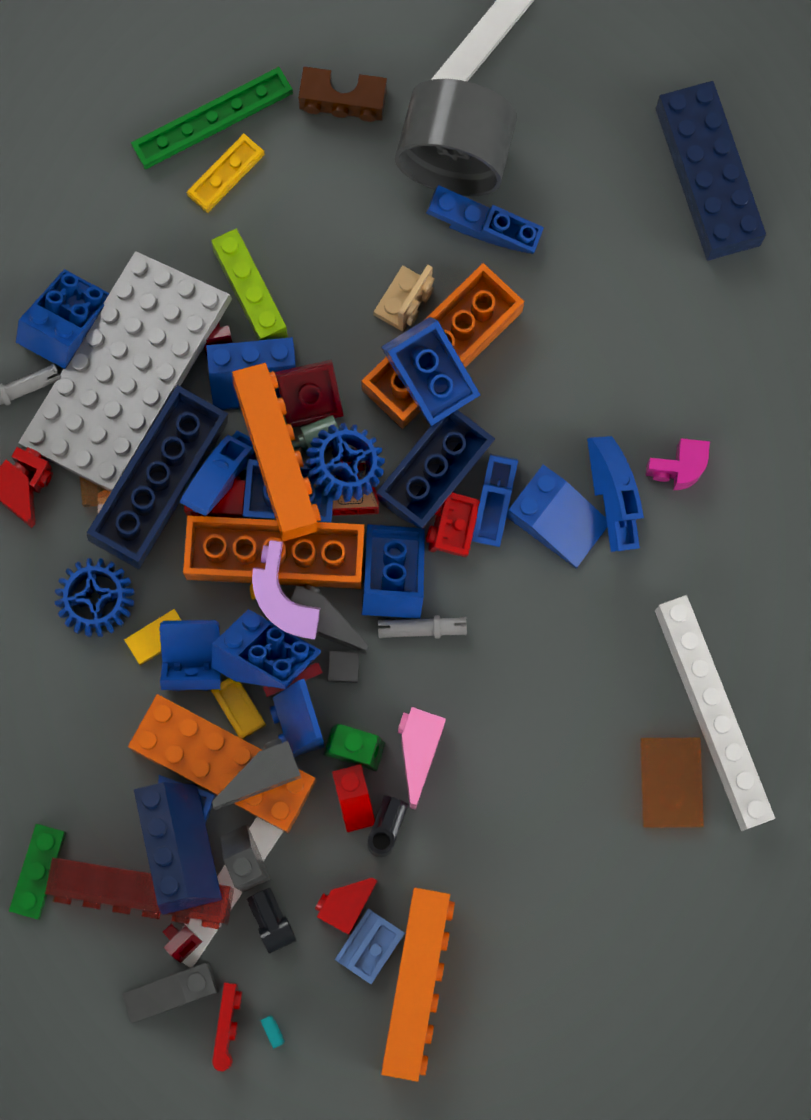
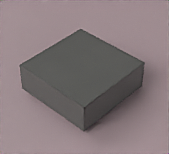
M329 651L328 682L358 683L359 652Z

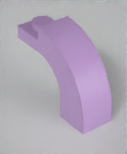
M270 540L269 546L264 545L262 550L261 563H266L265 569L254 567L252 573L253 590L258 605L265 616L281 630L295 636L315 639L321 608L295 603L283 593L278 579L283 541Z

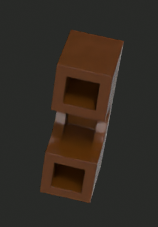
M303 67L298 97L299 109L310 114L324 112L331 113L338 118L352 116L359 117L367 122L382 121L387 92V78L359 74L355 89L348 93H340L331 86V70Z

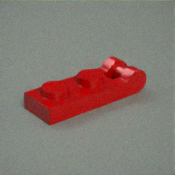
M224 983L213 1052L212 1065L220 1072L229 1069L233 1063V1058L228 1053L230 1040L235 1041L238 1022H233L235 1009L240 1010L243 993L242 991H237L238 984Z

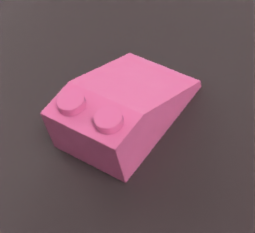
M411 707L409 714L403 713L398 733L402 734L401 744L409 805L411 809L416 810L446 719Z

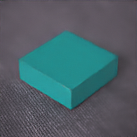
M270 1015L260 1020L273 1049L284 1044L285 1040L274 1016Z

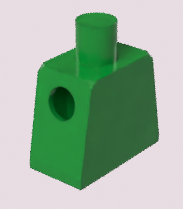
M336 724L331 728L323 755L354 765L361 764L364 768L377 771L386 743L375 734Z

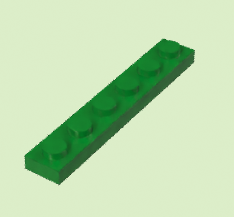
M277 67L131 142L132 148L146 170L292 95L293 89L280 67Z

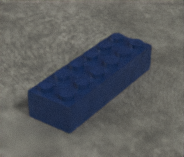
M714 81L660 95L656 112L706 260L709 261L761 246L766 232Z
M177 385L88 529V541L140 569L179 505L186 489L202 467L226 427L228 413Z

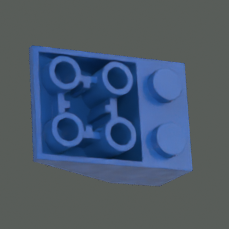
M64 269L19 319L16 343L66 369L103 309V303L109 293Z
M248 609L212 643L211 667L236 682L286 689L321 653V650L299 637L281 630L271 621Z

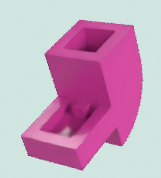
M681 438L677 445L676 460L650 458L646 465V476H653V480L660 482L670 481V478L674 479L673 490H682L694 485L707 467L710 441Z

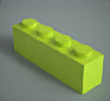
M237 228L212 239L211 243L214 254L258 341L287 338V327Z

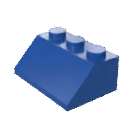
M293 337L206 346L212 402L214 406L221 410L241 408L233 385L232 371L266 363L269 372L274 371V373L296 367ZM279 388L275 389L277 398H281Z

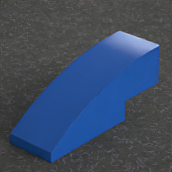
M490 453L472 536L473 542L500 547L518 459Z

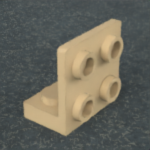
M402 265L374 310V316L402 332L407 324L412 326L420 311L417 309L422 301L426 303L434 290L432 287L435 280L432 277L433 267L427 265L422 274L419 275Z

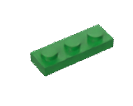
M40 824L35 825L9 912L40 920L65 839V831Z

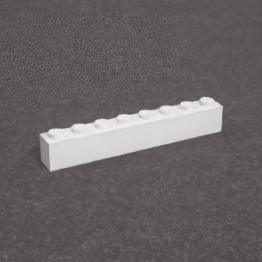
M687 595L660 604L655 610L656 616L741 831L775 819Z

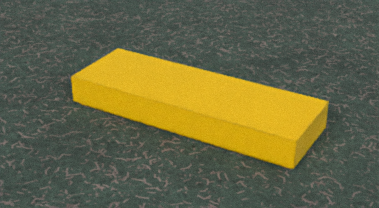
M243 133L186 192L187 196L209 213L265 155V151Z

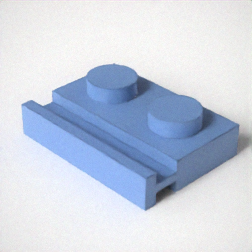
M368 908L335 960L369 984H372L405 933Z

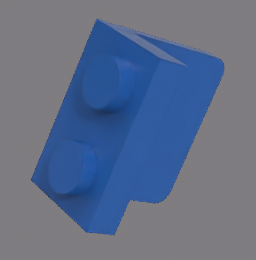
M216 620L162 621L159 628L162 653L161 690L208 691L221 689L222 673L211 667L212 643L220 637L219 622Z

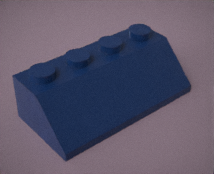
M456 410L429 427L376 492L378 501L399 518L423 529L495 441V438L462 412Z
M162 782L134 789L157 905L162 915L222 900L197 784Z

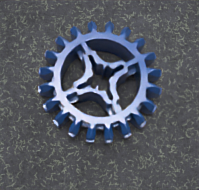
M345 422L341 423L338 429L334 424L330 425L328 432L323 429L318 433V438L312 439L310 442L312 448H308L306 452L310 459H307L305 466L312 468L308 473V478H317L314 488L322 485L325 488L322 492L323 496L332 492L334 501H337L341 495L345 503L349 502L352 496L356 500H360L363 497V493L369 495L373 491L372 487L378 486L380 483L378 477L384 474V470L380 466L385 463V459L378 457L382 452V447L373 446L376 442V437L366 438L368 434L367 429L363 430L361 434L358 433L357 424L352 425L350 430H348ZM348 444L355 447L357 450L351 449L348 446ZM332 445L333 459L325 464V448ZM342 459L343 462H351V464L348 466L347 463L340 462V460ZM365 461L366 474L363 479L359 480L357 466ZM333 475H338L343 481L338 480Z
M88 558L86 559L87 567L83 568L80 562H76L75 566L78 571L73 573L68 568L65 572L70 578L68 580L59 578L58 581L64 586V589H55V594L63 598L57 599L55 605L57 607H64L58 612L60 618L67 617L64 622L67 627L75 624V633L79 634L85 627V635L87 637H91L93 629H96L98 637H102L104 634L103 628L106 627L112 634L114 633L112 626L114 622L120 627L124 625L123 621L119 618L121 615L125 617L131 616V613L125 609V606L132 607L135 602L126 597L134 595L135 591L133 588H125L132 581L129 577L122 578L125 573L122 568L114 571L116 566L114 562L110 561L105 567L103 558H99L96 566H94L92 559ZM96 576L109 578L116 584L117 589L110 590V588L99 587ZM86 579L85 589L82 592L75 593V596H73L77 585ZM94 588L99 596H101V599L97 598L99 601L95 603L96 607L88 599L89 596L92 597L91 594L94 592ZM117 599L113 610L108 615L102 617L105 605ZM73 606L89 607L93 620L78 616L74 612Z

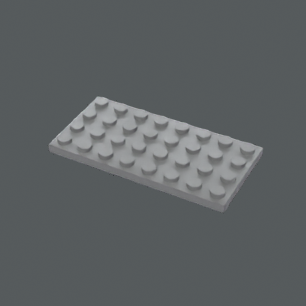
M135 251L104 301V307L67 368L63 369L60 373V379L54 383L18 443L25 449L29 447L38 451L43 458L112 492L177 385L181 386L207 343L206 339L215 329L232 301L230 294Z

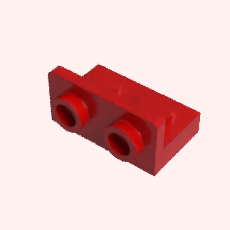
M452 492L434 514L436 515L434 526L431 525L429 527L426 542L430 543L428 551L436 552L439 550L467 557L480 500Z

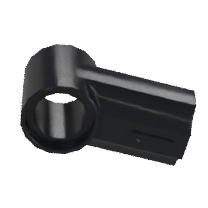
M384 795L371 833L368 836L367 845L371 854L376 857H386L392 852L409 806L408 803L395 797ZM384 835L389 839L390 845L384 850H379L373 845L372 840L374 837Z
M271 888L262 890L247 898L253 916L259 925V934L269 954L297 941L286 916L283 917Z

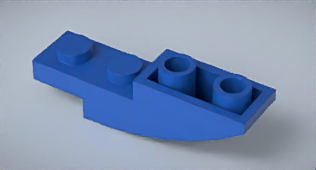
M439 185L435 188L426 214L449 223V228L490 244L530 254L535 253L544 227L495 205L489 208Z
M238 430L232 436L227 435L202 465L183 494L180 503L195 512L207 516L232 488L234 479L247 466L248 459L253 460L256 456L250 437Z
M612 436L587 438L595 496L603 495L610 550L611 552L640 549L636 520L642 519L644 516L638 488L627 459Z

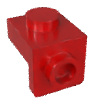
M16 447L11 457L15 463L18 462L26 469L35 473L29 485L33 491L39 493L42 487L46 488L50 483L53 475L51 472L52 467L48 461L42 459V455L38 451L29 447L26 450Z

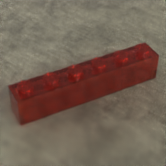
M52 857L45 894L54 897V903L71 905L72 900L83 901L82 907L100 910L101 905L113 906L112 912L130 915L131 910L142 911L141 917L160 919V914L162 915L157 905L151 873ZM219 885L222 900L164 915L172 916L171 922L189 925L190 919L202 921L201 927L219 930L220 924L228 925L234 889L231 886Z

